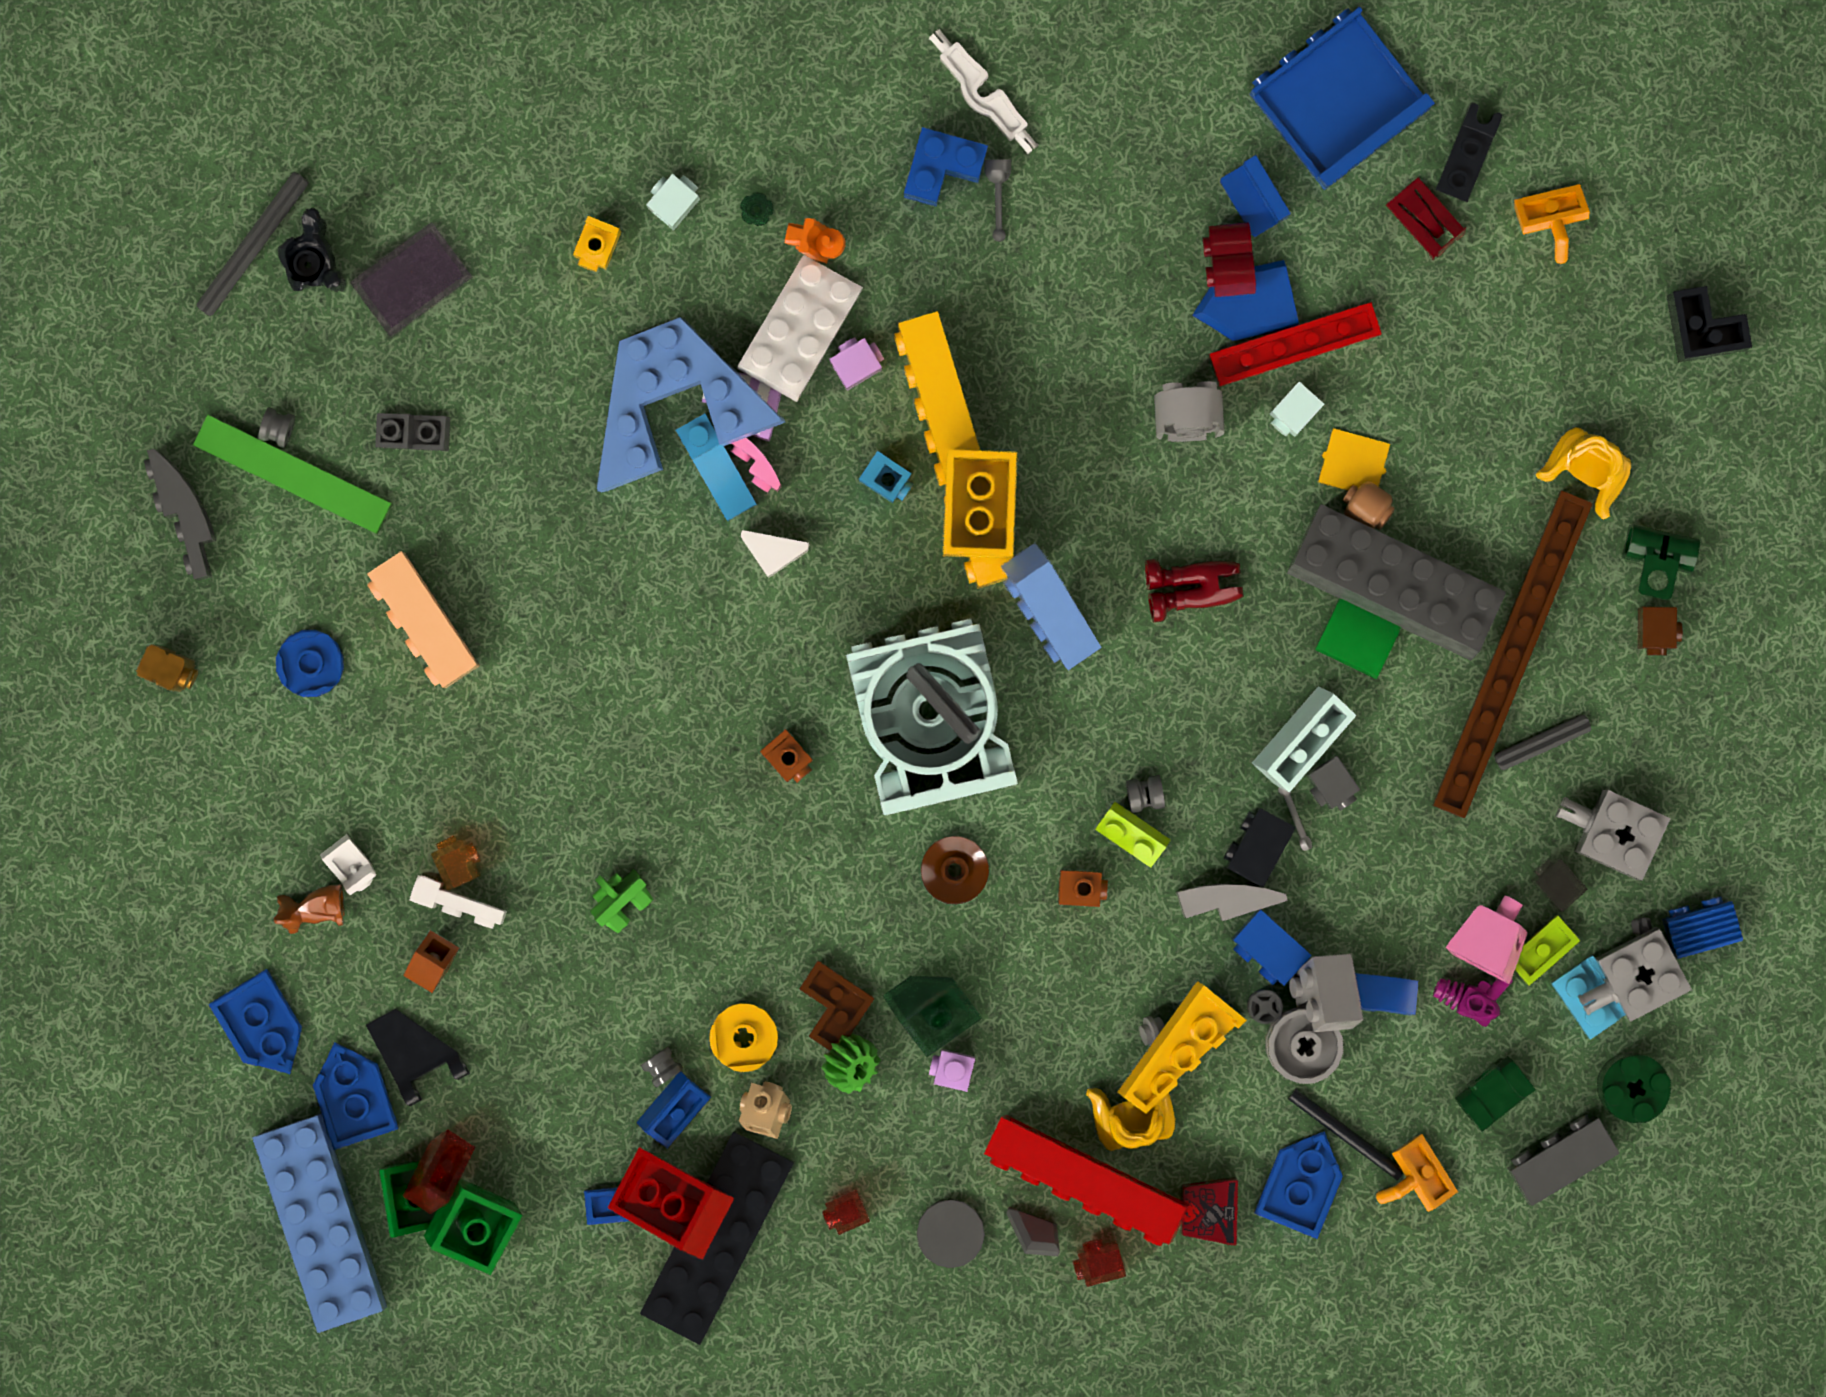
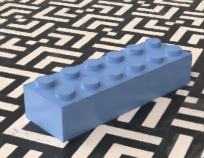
M322 1113L253 1137L252 1139L317 1333L382 1312L387 1307L336 1152L333 1150Z

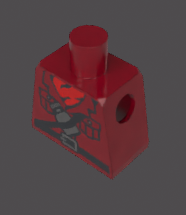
M1230 1177L1182 1184L1180 1200L1190 1204L1180 1225L1181 1235L1237 1246L1238 1179Z

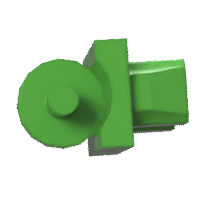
M634 869L624 879L617 872L608 881L599 875L595 880L601 887L592 895L598 903L590 910V913L601 927L606 925L619 933L630 921L621 909L631 901L641 911L653 901V898L645 887L647 884Z

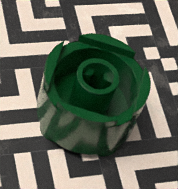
M1624 1053L1608 1060L1604 1064L1597 1078V1092L1603 1107L1611 1115L1629 1123H1647L1661 1114L1667 1106L1671 1094V1080L1665 1069L1654 1059L1639 1053ZM1629 1082H1637V1086L1640 1088L1638 1094L1632 1093L1629 1096L1631 1091L1627 1088Z

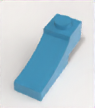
M705 413L676 429L678 436L727 521L757 505L725 447L719 445L716 432Z

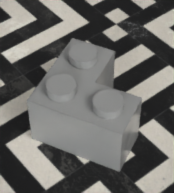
M1352 954L1312 957L1290 979L1291 996L1296 999L1297 1008L1306 1007L1307 1019L1309 1022H1312L1314 1032L1353 1029L1363 1021Z

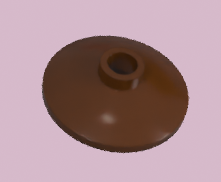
M959 836L945 837L935 842L926 851L921 863V877L925 888L934 898L947 904H962L971 901L982 892L989 876L988 860L983 850L975 842ZM953 863L961 866V874L957 877H953L948 873V868Z

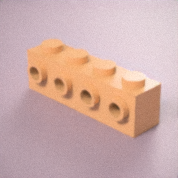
M399 552L367 573L371 579V582L367 584L370 591L378 601L382 598L385 600L390 608L386 612L388 618L396 629L403 627L409 636L405 640L406 645L416 658L420 655L423 657L428 665L424 672L434 686L440 683L442 688H448L480 666L404 552Z

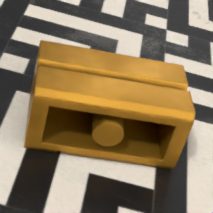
M153 644L147 646L136 670L137 676L150 682H155L157 685L170 691L178 692L184 690L185 687L191 689L198 675V670L194 669V660L176 654V652L163 646Z

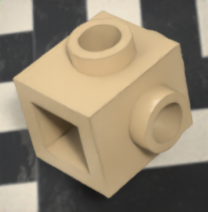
M763 1082L762 1086L751 1083L749 1092L743 1094L740 1102V1111L742 1113L739 1122L745 1130L778 1139L782 1124L788 1122L792 1110V1105L789 1104L790 1099L782 1091L783 1088L771 1082Z

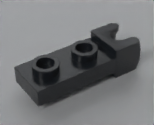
M1472 102L1468 106L1435 189L1466 203L1469 200L1503 116L1501 113H1495L1488 124H1481L1476 117L1479 107L1476 103Z

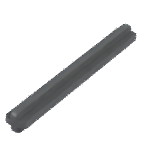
M296 172L290 175L198 301V309L206 315L212 316L306 189L308 181Z

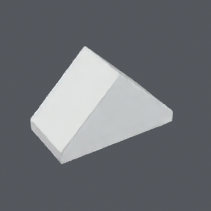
M744 530L741 532L742 540L768 578L809 551L810 544L807 542Z

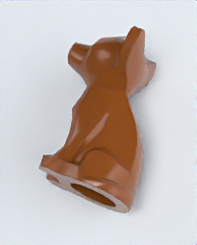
M341 884L321 887L310 893L300 903H296L287 895L277 896L280 907L277 915L274 917V923L281 924L283 928L288 929L290 934L297 933L303 922L317 924L331 920L336 922L338 926L344 924L343 915H345Z

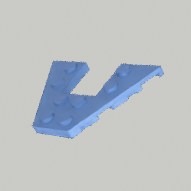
M679 317L619 341L597 491H609L663 470L644 406L701 384L719 445L726 446L786 423L785 419L779 416L761 398L762 396L756 390H753L746 383V380L730 364L726 363L685 319Z

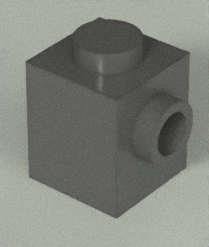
M1338 756L1332 757L1307 774V777L1314 786L1310 792L1320 807L1326 804L1329 809H1333L1337 806L1341 811L1357 800L1354 794L1360 788Z

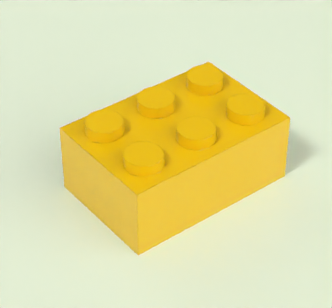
M947 450L943 556L1013 558L1017 452Z

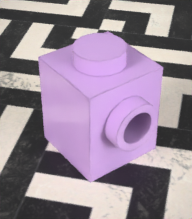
M855 337L838 347L840 353L829 359L847 391L882 371L879 362L884 360L874 342L868 345L865 338L858 342Z
M941 1049L940 1056L933 1055L929 1075L935 1076V1085L967 1092L975 1056Z

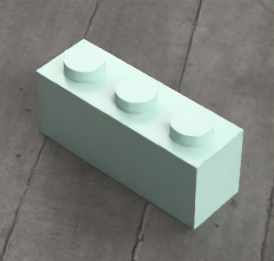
M1318 686L1255 758L1252 764L1274 785L1290 793L1356 715L1335 694Z

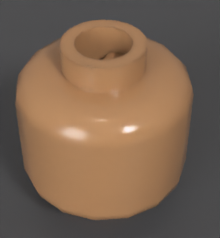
M1370 481L1364 482L1360 487L1353 484L1343 499V502L1347 504L1344 512L1345 516L1372 529L1377 528L1381 530L1395 510L1391 506L1393 503L1392 496Z

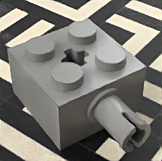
M1602 790L1592 810L1564 797L1560 805L1572 810V813L1558 808L1556 817L1583 828V834L1574 852L1635 880L1643 881L1671 818L1610 790ZM1626 827V834L1629 835V840L1618 843L1620 837L1615 835L1616 830H1623Z
M1654 927L1596 957L1595 959L1606 977L1604 979L1605 983L1582 995H1578V999L1582 1005L1595 999L1593 1002L1583 1006L1587 1015L1615 1001L1616 1004H1620L1627 1019L1631 1022L1692 989L1661 930L1658 927ZM1640 966L1652 970L1648 974L1649 980L1647 982L1641 979L1636 980L1635 978L1639 974L1638 968Z

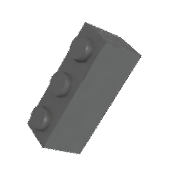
M1587 1114L1583 1115L1569 1124L1571 1127L1570 1131L1561 1136L1558 1132H1555L1540 1142L1542 1145L1540 1149L1533 1153L1525 1150L1511 1159L1513 1165L1508 1167L1507 1170L1529 1205L1537 1204L1620 1154L1599 1118L1595 1116L1589 1118Z

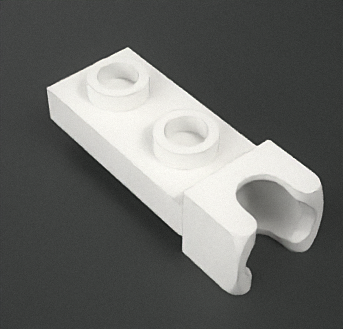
M423 875L417 876L410 901L430 908H435L437 903L443 905L441 911L461 918L462 912L475 916L474 923L492 929L495 923L503 924L507 913L506 910L442 889L444 882Z

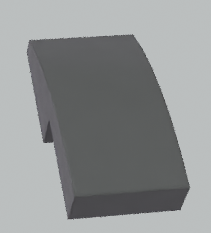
M377 413L375 447L449 451L450 417Z

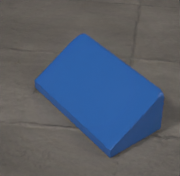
M680 1071L639 1118L637 1124L645 1133L668 1149L709 1101L711 1096Z

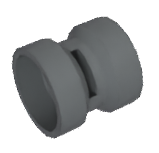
M1160 775L1150 776L1146 781H1139L1137 779L1126 780L1131 813L1142 812L1147 807H1152L1153 809L1165 808ZM1145 787H1147V790H1148V796H1149V800H1148V801H1147V796H1146Z

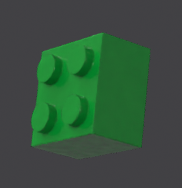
M455 1176L430 1222L424 1238L430 1249L491 1275L523 1215L515 1202Z

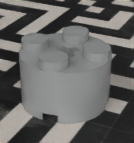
M1206 381L1197 383V387L1183 388L1182 383L1163 384V391L1154 395L1156 437L1162 439L1163 435L1167 434L1168 441L1185 442L1207 440L1206 433L1215 432V438L1224 435L1222 391L1217 389V383Z

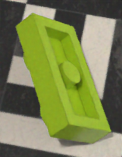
M1115 801L1095 828L1096 831L1150 868L1171 841V839Z
M1555 915L1524 943L1515 972L1530 986L1577 945L1580 940L1558 915Z

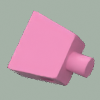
M1504 896L1496 912L1483 905H1479L1446 946L1447 950L1455 957L1509 984L1527 937V931L1520 924L1514 922L1523 905L1508 896Z

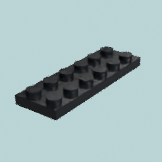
M734 1131L707 1182L734 1198L703 1259L683 1252L676 1247L673 1248L640 1314L701 1345L794 1162Z

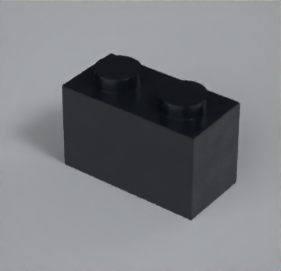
M1257 808L1255 813L1249 810L1240 826V829L1245 832L1239 843L1232 841L1224 855V859L1228 861L1225 868L1260 887H1264L1296 827L1261 808Z

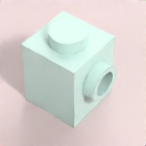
M674 174L668 179L662 177L652 188L651 193L654 196L646 206L672 230H675L700 200L699 195L695 193L698 187L684 175L680 179Z

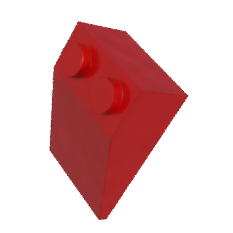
M639 1147L607 1208L679 1250L703 1259L734 1198Z

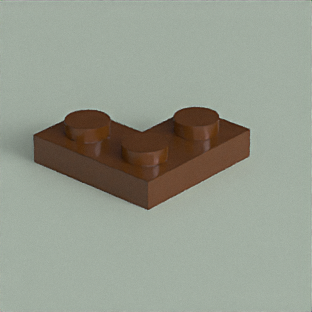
M819 960L799 988V990L827 1007L808 1037L831 1051V1043L838 1044L842 1035L849 1037L875 999Z

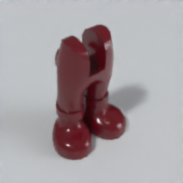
M1156 559L1145 560L1147 590L1166 586L1177 587L1186 584H1201L1199 588L1175 590L1173 593H1149V609L1153 623L1163 622L1166 619L1167 612L1173 608L1176 611L1185 610V608H1208L1229 604L1243 598V587H1224V589H1219L1218 577L1220 576L1228 577L1240 574V563L1219 560L1205 561L1181 567L1172 566L1168 570L1162 568Z

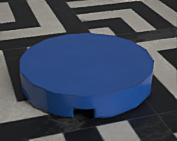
M302 630L290 635L281 645L276 656V672L281 683L292 693L302 697H319L330 692L339 683L344 671V656L339 644L329 635L317 630Z

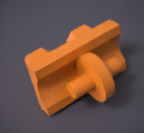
M805 218L804 225L788 224L785 243L796 246L800 253L817 262L827 264L828 259L840 256L845 249L846 241L844 235L840 231L829 228L815 219Z

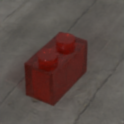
M448 1129L430 1141L403 1197L429 1214L447 1204L476 1147Z

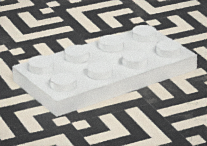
M803 255L742 357L737 369L797 402L858 299L863 287Z

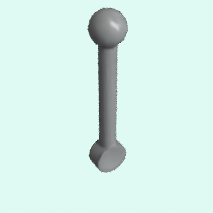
M1279 787L1278 792L1284 796L1298 831L1300 846L1304 851L1312 848V842L1306 836L1290 793Z

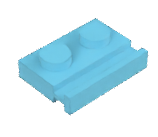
M1590 955L1587 959L1551 982L1590 1040L1625 1016L1620 1004H1616L1615 1001L1592 1012L1590 1015L1586 1014L1583 1006L1593 1002L1595 999L1584 1005L1580 1003L1578 995H1582L1605 983L1604 979L1606 977L1593 955Z

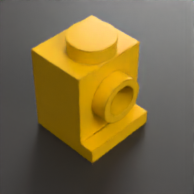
M587 216L573 255L579 259V266L597 272L598 267L607 269L621 230L618 227ZM593 239L601 241V248L597 251L589 248V243Z

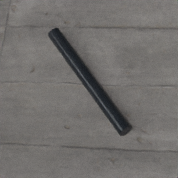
M1294 1089L1288 1097L1289 1101L1398 1181L1401 1178L1403 1171L1397 1163L1299 1090Z

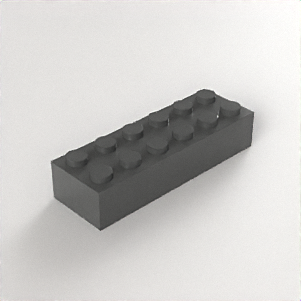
M1322 504L1314 513L1287 571V574L1337 598L1350 602L1470 661L1480 652L1506 594L1505 591Z

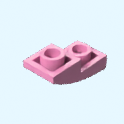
M747 438L731 443L734 446L731 452L745 462H748L750 458L755 460L749 469V473L754 476L751 482L767 493L771 488L778 492L781 484L772 466L760 450Z

